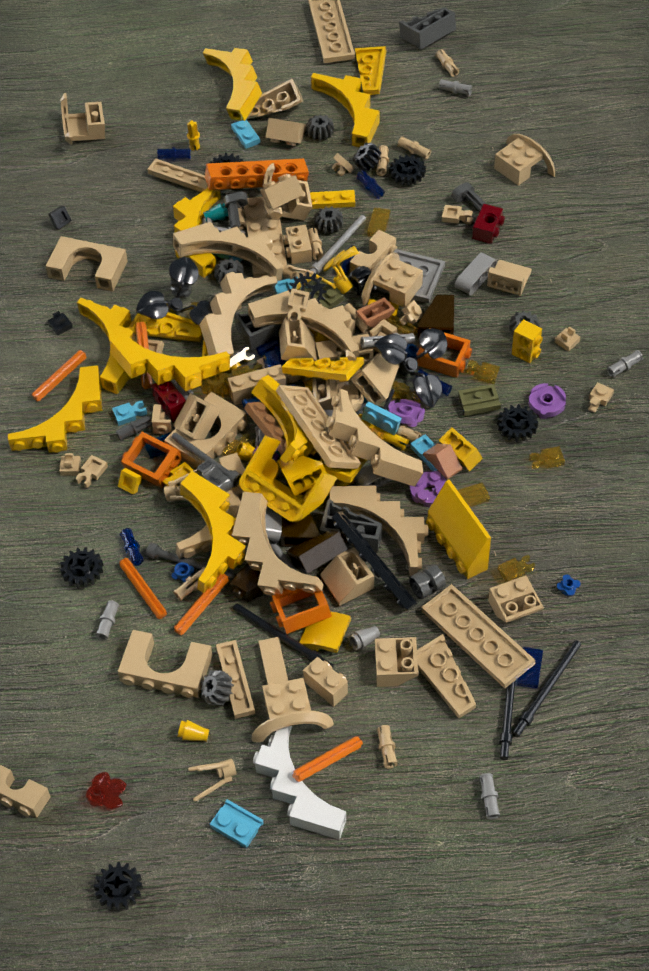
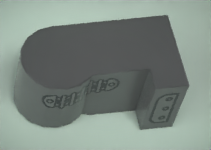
M211 458L197 467L198 475L225 492L233 488L230 479L215 466V462Z

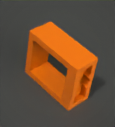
M444 332L447 339V347L460 351L456 361L453 362L440 357L432 359L427 352L417 360V366L457 378L459 373L465 369L466 359H469L472 354V348H470L471 340ZM421 346L417 352V356L421 354L423 351H425Z
M141 431L139 436L134 438L130 449L123 454L121 463L124 468L141 475L142 479L163 488L165 485L163 480L170 477V471L176 468L183 458L178 449ZM146 443L167 453V456L155 473L133 463Z
M284 588L283 593H275L272 596L273 601L270 602L273 613L278 612V616H276L280 628L284 627L286 634L332 617L323 592L320 591L308 593L303 591V589L296 588V590L292 591ZM314 595L318 606L290 617H285L282 610L283 606Z

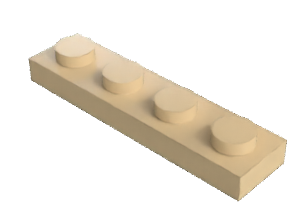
M156 158L147 169L150 175L199 192H203L208 187L205 175Z
M236 640L216 644L222 671H225V673L232 677L231 683L234 684V687L231 689L233 694H230L229 698L235 719L255 714Z

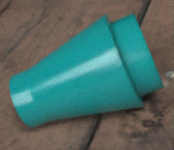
M219 203L208 211L203 212L206 222L207 218L214 221L226 219L229 216L224 203Z

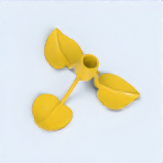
M352 246L346 251L342 250L323 267V271L333 267L337 273L333 278L334 283L321 277V281L332 286L333 289L337 287L342 294L348 292L353 287V284L345 276L340 263L354 255L360 254L357 248ZM300 282L297 284V286H296L295 289H297V290L300 289V287H301Z

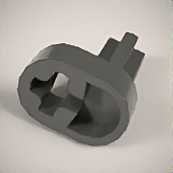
M469 182L459 185L451 194V197L457 203L468 199L479 211H481L483 204H486L474 192L475 188Z
M245 192L228 194L224 197L225 208L228 209L230 228H239L241 226L238 208L248 204L247 194Z

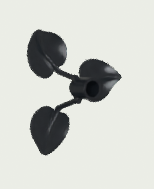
M182 257L173 261L169 267V275L174 281L181 282L176 297L168 302L167 300L164 301V296L161 292L149 291L139 300L136 313L152 319H162L168 312L179 315V313L183 314L184 311L192 309L189 317L192 322L200 326L199 324L206 315L213 314L210 302L200 301L197 306L190 305L183 308V303L179 299L184 283L193 285L198 279L199 272L196 264L188 257Z
M433 328L424 330L419 336V344L425 351L415 358L409 357L406 359L408 354L405 351L407 342L400 335L389 334L376 341L374 347L377 348L388 363L393 365L400 364L398 371L402 375L421 376L414 380V390L425 405L433 408L442 393L441 382L434 375L430 374L425 377L424 373L415 372L418 365L417 360L427 352L432 359H437L445 353L447 339L444 332Z

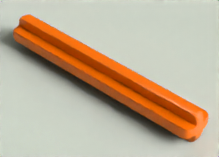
M144 322L136 323L137 344L149 349L146 324ZM148 373L142 374V387L144 389L152 388V377Z
M79 350L31 394L32 398L39 402L86 359L85 352Z
M128 558L120 560L121 569L158 619L167 615L165 608Z
M220 574L215 585L211 589L208 588L175 625L176 633L184 635L229 581L227 575Z
M355 736L295 769L292 776L297 782H300L361 748L363 742L358 736Z

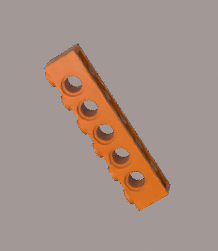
M304 158L206 164L205 179L209 190L263 187L265 173L271 163H274L275 167L271 181L275 182L279 181L278 177L285 174L296 175L298 180L307 182L309 171Z

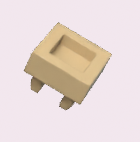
M337 153L334 156L337 163L332 166V169L337 171L340 168L337 172L340 176H343L346 170L351 173L355 169L340 154Z
M569 326L555 338V343L569 352L580 342L581 337L575 334L576 331Z
M65 453V456H61L60 476H77L80 474V456H74L73 453Z

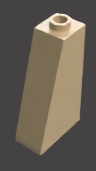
M378 352L350 380L369 402L378 406L388 398L400 364L393 365L388 363Z

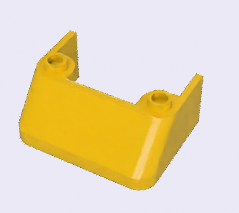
M265 435L243 472L239 485L245 492L262 494L267 500V507L287 520L299 522L322 505L337 477L322 472L313 488L309 489L304 497L299 494L294 496L289 487L276 480L280 467L278 462L272 459V456L281 441Z

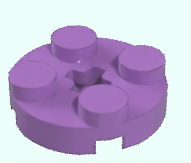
M548 383L539 384L531 390L528 402L529 407L542 419L556 416L565 409V392L556 385L553 387L548 386ZM544 398H546L547 400L551 399V401L545 402Z
M400 399L399 403H395V400L391 401L387 411L401 417L400 423H404L409 427L417 426V423L424 419L425 414L424 407L423 409L420 408L421 404L408 399Z
M439 471L423 472L416 486L410 485V495L417 504L419 502L424 504V507H431L447 480L441 476ZM426 487H432V492H429V490L424 489H426Z

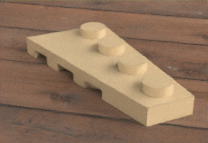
M440 635L417 650L419 671L455 715L461 718L475 709L476 703L461 676V671L453 659V654L446 644L444 635Z

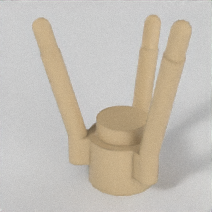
M287 265L284 268L283 277L286 279L290 278L291 280L293 277L300 278L299 273L305 276L306 272L313 274L314 271Z
M188 474L174 481H169V486L164 487L167 502L187 500L180 495V486L176 484L182 482Z
M232 758L219 763L188 768L189 771L216 769L218 777L224 778L194 797V802L225 783L232 781L231 776L236 775V768Z

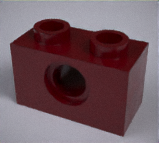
M483 204L473 226L472 239L492 244L494 238H497L499 235V227L503 226L505 221L503 208Z
M171 381L160 385L154 383L151 385L154 400L158 405H161L162 410L172 423L175 422L186 402L185 398Z

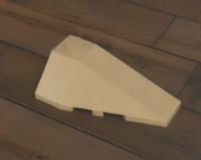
M290 79L263 93L247 119L287 110L304 102L294 80Z

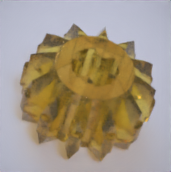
M222 372L203 379L201 386L203 394L208 396L213 392L222 398L224 394H229L227 378H230L228 373Z

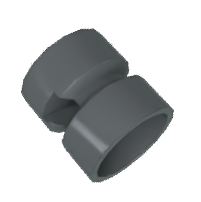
M432 563L425 567L422 572L419 571L410 576L409 584L415 595L419 599H423L432 594V590L437 591L446 586V580L440 568Z

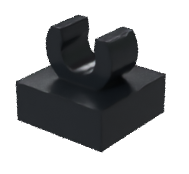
M62 205L48 214L55 229H60L72 221L65 206Z
M59 311L53 313V318L48 320L49 326L57 336L73 328L64 313L60 314Z

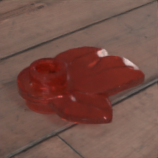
M108 772L99 773L93 778L92 786L86 792V799L92 806L103 805L108 809L119 808L123 806L119 795L124 792L127 784L121 779H110Z

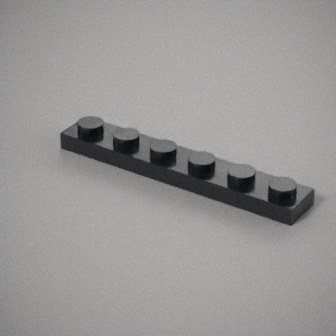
M343 512L335 513L332 516L335 521L333 523L339 531H343L347 536L346 540L348 543L360 551L358 553L360 558L364 562L368 561L372 566L371 571L376 577L382 578L385 582L383 585L387 591L393 592L397 597V603L407 610L417 605L418 603Z

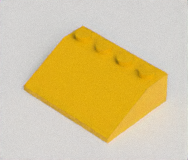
M449 479L444 483L429 508L426 523L428 528L435 532L439 544H443L446 548L448 557L456 562L458 571L464 574L468 580L488 570L491 536Z

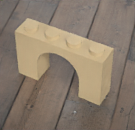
M61 236L46 264L48 278L65 281L71 267L75 263L84 259H93L101 263L95 274L97 288L114 291L128 262L126 249Z
M213 392L204 400L221 409L214 421L220 427V430L214 437L196 440L175 428L164 440V443L180 451L183 458L182 462H186L195 470L203 461L172 439L173 433H178L214 459L247 426L246 412Z
M132 630L118 669L120 682L126 685H139L148 690H162L167 694H181L186 698H199L201 693L199 690L202 688L201 682L205 680L204 675L207 674L212 659L211 646L191 642L186 659L179 669L171 673H158L148 666V660L154 646L153 635L147 632Z

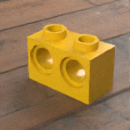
M523 319L514 330L511 354L528 363H531L534 358L537 359L541 353L542 328Z
M453 427L439 439L441 444H451L460 464L469 472L483 459L477 448Z

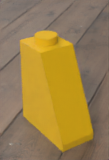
M299 455L296 460L293 461L291 459L287 463H284L281 459L277 461L294 496L313 488L322 472L327 473L322 462Z

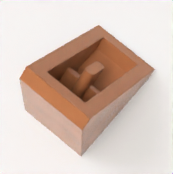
M384 297L356 310V314L366 325L374 328L383 319L387 320L394 313L395 308Z
M437 443L423 453V456L447 480L462 470V466L451 444Z

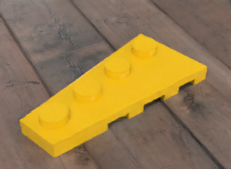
M386 46L355 48L363 93L370 95L380 94Z
M170 312L162 319H152L136 314L128 327L136 335V323L144 322L147 328V336L200 342L203 337L200 326L192 322L191 319Z
M340 357L338 361H330V358H322L314 361L313 358H290L281 368L282 373L290 374L291 376L300 375L307 378L316 377L324 380L332 379L345 382L363 366L364 358L357 357L354 361H349L348 357Z

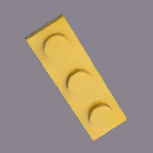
M354 190L310 192L312 209H324L325 206L327 208L331 206L333 208L355 207Z

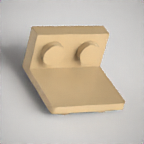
M498 260L496 267H490L487 286L521 296L532 269Z

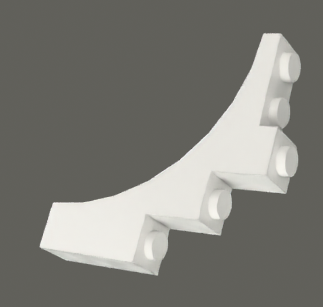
M292 726L277 730L275 736L271 735L268 746L262 745L260 751H256L253 764H255L256 773L273 777L270 784L273 799L290 803L287 816L290 817V825L340 840L346 823V811L329 805L317 797L303 781L297 782L293 778L292 774L295 768L289 753V736Z

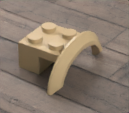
M64 93L60 101L65 140L72 145L73 141L105 139V123L101 102L85 103V113L68 114L67 95Z
M513 134L509 136L506 141L507 146L495 154L494 169L518 186L530 178L531 167L542 159L546 163L548 173L555 177L554 163L548 152L539 143L525 135Z
M271 163L267 168L263 184L272 180L275 170L274 163ZM298 180L304 195L274 209H270L263 197L265 209L270 218L278 220L280 217H287L305 221L312 209L308 182Z
M395 252L386 255L377 263L365 283L362 292L363 305L365 306L369 301L372 287L376 285L390 291V302L405 307L422 286L423 270L400 261L399 255Z
M347 349L346 357H348V360H356L355 355ZM312 378L313 395L323 410H333L331 405L334 395L339 393L340 389L348 391L349 400L354 411L360 410L364 395L350 379L340 382L332 379Z
M304 678L262 686L269 720L254 730L252 741L263 742L272 732L292 725L316 724L323 729H327L333 726L334 723L329 715L319 711H311Z

